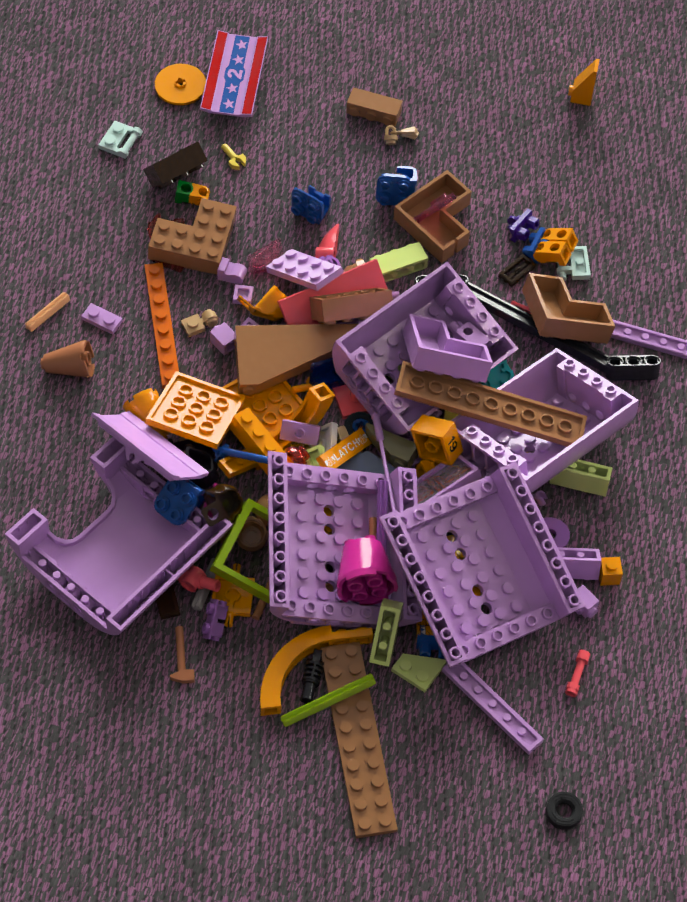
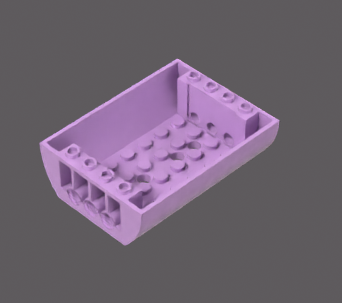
M448 262L441 265L337 339L333 345L332 357L336 373L370 415L380 413L382 429L396 435H403L410 431L422 414L430 416L439 409L394 395L400 373L398 366L402 365L403 361L411 363L403 337V330L409 313L445 321L447 327L454 320L460 326H463L466 322L472 323L490 339L487 348L493 362L491 369L518 350L517 346ZM448 330L450 338H452L453 334ZM384 376H390L393 383L390 384Z
M556 348L497 389L587 416L584 435L570 446L566 447L460 414L450 421L455 422L464 450L460 455L479 468L482 478L491 475L500 467L516 461L532 493L629 424L636 416L639 400Z

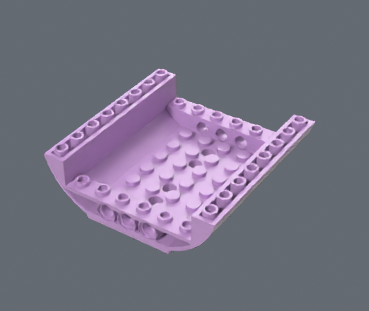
M267 451L269 604L271 613L280 619L291 622V624L331 625L334 628L356 629L358 627H372V629H376L381 603L359 605V602L349 600L344 602L338 597L336 585L342 551L345 546L344 542L348 539L355 540L369 535V518H377L378 480H386L385 474L287 462V453ZM397 467L389 474L395 508L399 513L418 505L416 469ZM388 493V513H390L392 509ZM324 507L331 510V516H327L324 513ZM324 526L331 528L332 535H328L324 531ZM387 537V556L398 583L397 592L388 595V599L403 602L399 627L421 622L422 609ZM325 564L332 566L333 573L326 571ZM326 583H330L333 586V592H329L326 589Z
M516 461L500 467L487 477L399 513L395 510L379 517L449 668L468 662L522 638L586 606ZM447 532H451L455 536L454 542L447 539ZM456 550L463 553V560L455 556ZM473 586L480 589V596H476L473 593ZM482 604L488 606L489 614H484L482 612Z

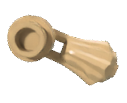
M389 125L385 129L384 142H386V145H396L398 141L397 135L415 140L419 132L415 126L396 131L393 125Z

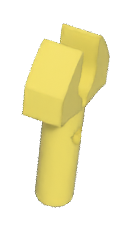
M227 144L221 146L222 150L231 159L228 161V165L232 169L240 170V166L236 161L241 162L244 167L246 166V156L244 154L236 155Z

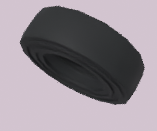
M558 792L547 802L545 808L546 817L549 823L561 830L576 827L581 821L583 805L574 794ZM560 804L569 805L572 809V815L567 818L560 817L556 812L557 806Z

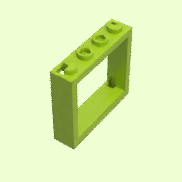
M248 498L243 504L241 513L237 515L233 527L230 529L209 571L269 603L268 589L223 565L250 512L268 521V509Z

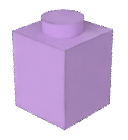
M225 322L215 326L210 331V341L223 355L235 349L234 331Z

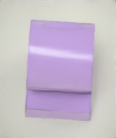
M222 257L217 269L218 280L234 284H242L247 273V268L244 265L232 263L230 259Z

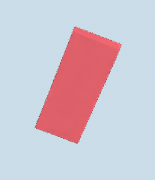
M373 259L343 272V274L318 291L306 288L277 302L286 325L321 324L311 317L309 297L378 287L388 288L378 260Z

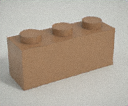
M353 87L347 101L346 113L366 118L369 121H378L385 125L396 126L402 112L403 101Z

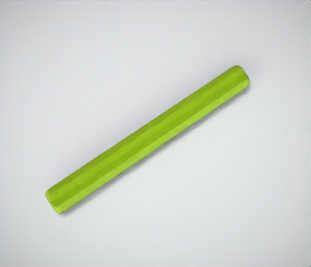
M368 674L282 715L281 721L285 727L290 726L375 685L374 676Z

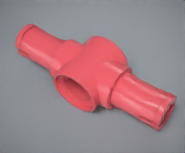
M191 566L177 579L182 587L190 592H196L197 589H208L218 592L221 588L220 580L207 577L206 573L197 566Z

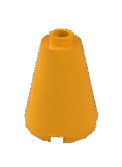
M152 388L135 394L133 396L134 400L130 403L127 400L123 405L124 411H130L143 422H146V417L159 398L158 391L156 389L153 391ZM150 426L165 439L168 438L169 432Z

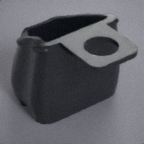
M187 446L184 453L209 472L208 476L201 479H190L204 490L218 480V464L207 451Z

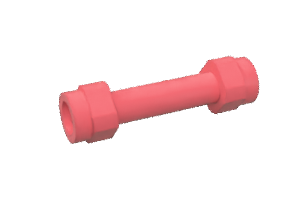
M579 650L577 664L571 682H568L565 694L568 696L576 697L580 687L578 684L584 666L588 664L590 653L586 650Z

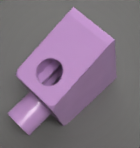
M454 320L447 327L453 334L452 338L487 346L490 342V339L470 322L460 326Z

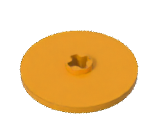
M173 64L165 67L158 73L155 79V91L163 101L169 104L188 105L196 102L203 96L206 78L198 68L192 65Z

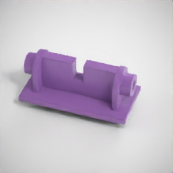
M211 599L207 604V619L202 626L204 639L219 641V638H222L224 624L218 623V619H226L228 610L226 601Z

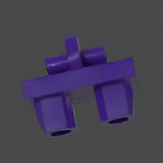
M528 208L521 216H510L507 219L509 224L507 228L512 234L510 240L514 243L518 239L526 241L529 238L530 231L528 228L536 230L539 227V219L532 216V210Z

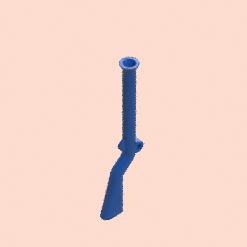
M224 444L222 447L219 446L218 449L212 448L216 456L215 462L223 459L226 455L268 464L267 456L230 449L228 444Z

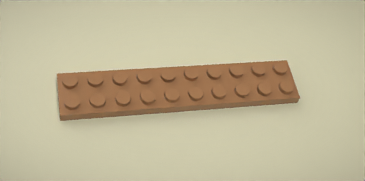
M406 361L402 362L394 395L566 447L584 435L587 420L585 415L466 379H456L446 374L437 375L427 370L418 371L412 368L411 363Z
M360 641L320 647L328 693L366 676ZM367 688L330 706L356 839L395 833L398 830L370 691Z

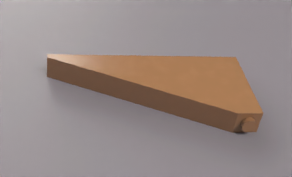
M359 324L235 326L234 340L238 394L252 395L260 393L333 359L332 350L335 341Z

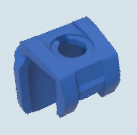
M398 166L397 173L402 175L382 174L377 180L376 200L384 206L397 205L413 194L417 185V171L415 168Z
M311 185L308 186V193L297 187L292 190V213L297 216L302 215L308 222L319 225L330 208L331 196L316 191L315 187Z
M190 479L168 480L156 497L154 508L172 524L183 525L187 522L196 507L200 508L204 503L203 494L205 491Z

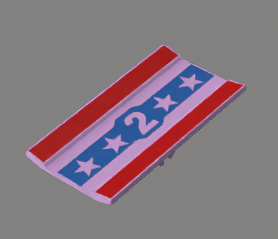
M220 30L217 31L201 101V111L237 117H252L268 36L251 37L229 34Z

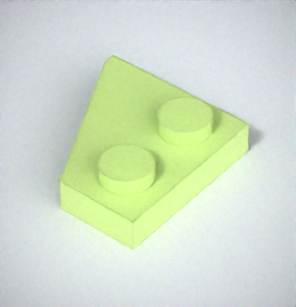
M403 653L391 671L425 693L447 662L444 659Z

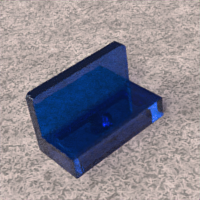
M333 358L311 364L309 383L312 386L323 382L330 389L346 385L335 371Z

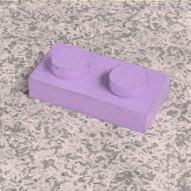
M92 303L81 315L82 320L110 334H114L123 322V318Z

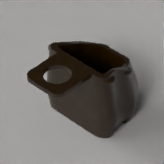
M218 484L203 494L207 506L201 510V514L208 526H214L225 518L233 523L234 518L242 511L243 499L235 486ZM209 510L213 517L218 513V517L215 520H211L208 517Z

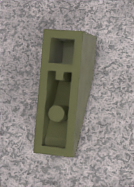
M366 423V435L381 453L379 442L376 440L374 425ZM382 429L386 460L395 468H411L418 457L415 442Z

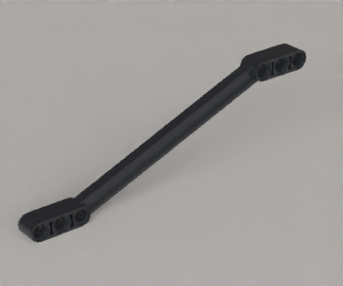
M421 275L416 277L415 284L423 278H425L427 275ZM459 275L488 312L606 373L607 379L612 381L655 380L659 377L661 359L658 356H609L582 341L540 336L531 314L468 282V277L465 275Z

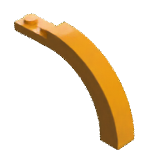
M324 382L309 388L300 407L289 420L317 425L332 404L335 394ZM280 427L271 436L284 452L288 453L299 443L279 439ZM231 456L223 458L218 462L219 468L228 478H232L252 468L262 469L255 461Z
M331 625L322 626L304 632L284 645L270 662L262 681L260 694L261 716L281 714L280 696L288 674L302 659L313 654L315 648L320 649V647L359 641L360 644L372 643V627H358L354 630L339 629L336 632H332Z

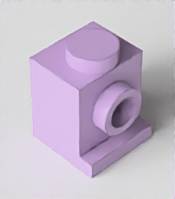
M582 585L578 588V591L586 606L576 611V613L582 614L585 618H592L598 612L599 600Z

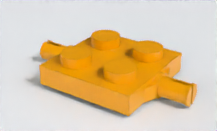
M236 563L233 564V570L240 574L241 565L238 564L236 570ZM215 574V579L221 582V588L218 592L213 591L212 599L227 602L228 610L224 626L228 627L229 622V627H232L234 616L250 617L253 595Z

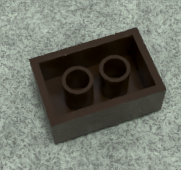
M196 142L143 170L153 188L158 186L161 189L204 167L203 163L208 160L199 142Z

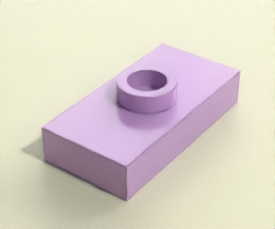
M283 419L279 439L317 446L321 426Z

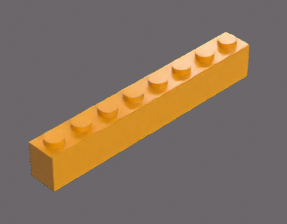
M249 408L233 416L229 429L249 453L267 456V451L285 453ZM287 455V462L294 463ZM257 462L268 475V464ZM324 507V513L327 516H331V510ZM324 526V531L328 535H332L331 528Z

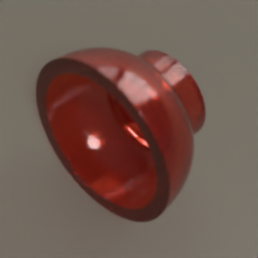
M303 446L285 449V453L294 463L307 465L310 455Z

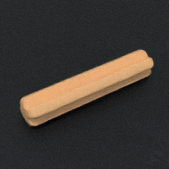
M65 292L61 293L25 323L26 328L30 332L34 331L70 301L69 295Z

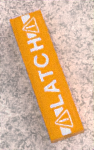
M361 427L321 454L316 460L321 467L338 468L372 443Z

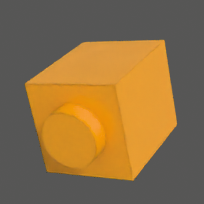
M620 557L601 558L600 586L620 585L623 575Z

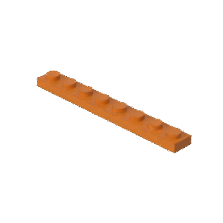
M163 263L145 264L162 389H165L176 371L179 372Z

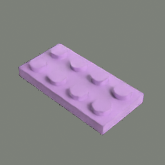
M293 249L286 251L285 254L274 259L272 263L266 266L267 273L316 291L343 274L341 266Z

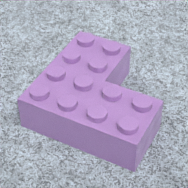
M409 313L403 330V337L412 368L418 371H431L437 375L446 374L456 379L465 378L475 383H486L493 364L487 345L450 338L445 321Z

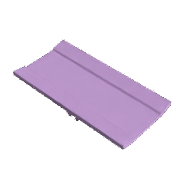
M127 411L120 413V415H100L92 412L91 416L97 420L98 425L125 446L126 459L131 460V455L134 454L135 459L132 461V464L144 461V464L154 468L169 481L201 479L208 476L209 472L149 425L145 424L132 412Z

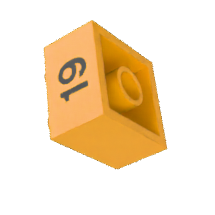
M422 414L410 429L419 458L452 466L464 451L455 422Z

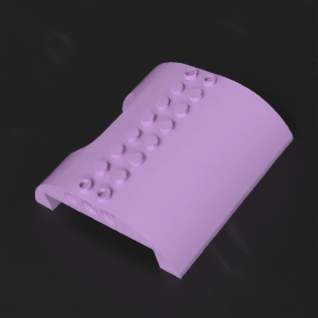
M114 437L90 457L98 475L111 493V504L83 532L75 538L68 540L56 537L49 530L48 519L33 508L5 533L7 541L19 559L49 591L89 624L109 635H119L233 527V524L226 518L214 526H208L198 507L194 509L187 522L183 525H174L155 510L154 502L166 482L143 463L132 464V461L135 459L133 454L131 455V460H127L125 446ZM218 513L211 520H215L218 517Z

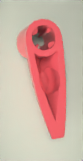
M336 224L323 237L319 247H316V258L326 257L327 255H332L336 258L339 224Z

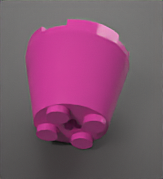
M367 535L364 538L355 540L348 539L344 542L345 546L342 551L336 585L338 597L342 601L347 602L350 600L359 602V605H373L381 603L384 598L388 599V595L397 592V577L382 543L376 540L374 535Z

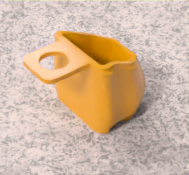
M273 285L255 307L242 296H239L237 300L252 315L277 321L283 318L277 301L287 296L277 286Z

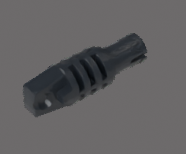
M315 648L312 659L307 658L302 677V684L304 686L300 701L305 704L313 701L315 688L320 685L324 662L320 661L322 650Z

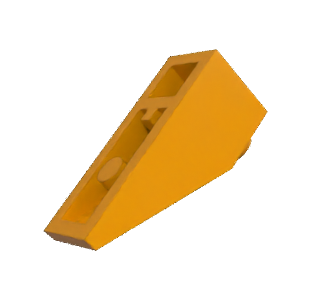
M595 59L575 78L574 85H570L568 95L571 96L570 102L591 105L600 59Z

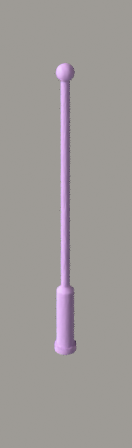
M373 413L371 419L374 424L376 440L380 445L393 512L396 508L383 446L384 435L380 420L381 415L380 413Z

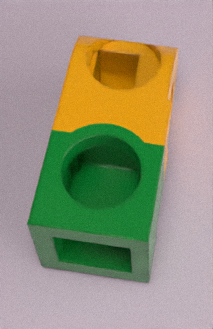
M179 180L174 203L181 204L182 202L200 205L202 198L209 199L210 190L203 185Z

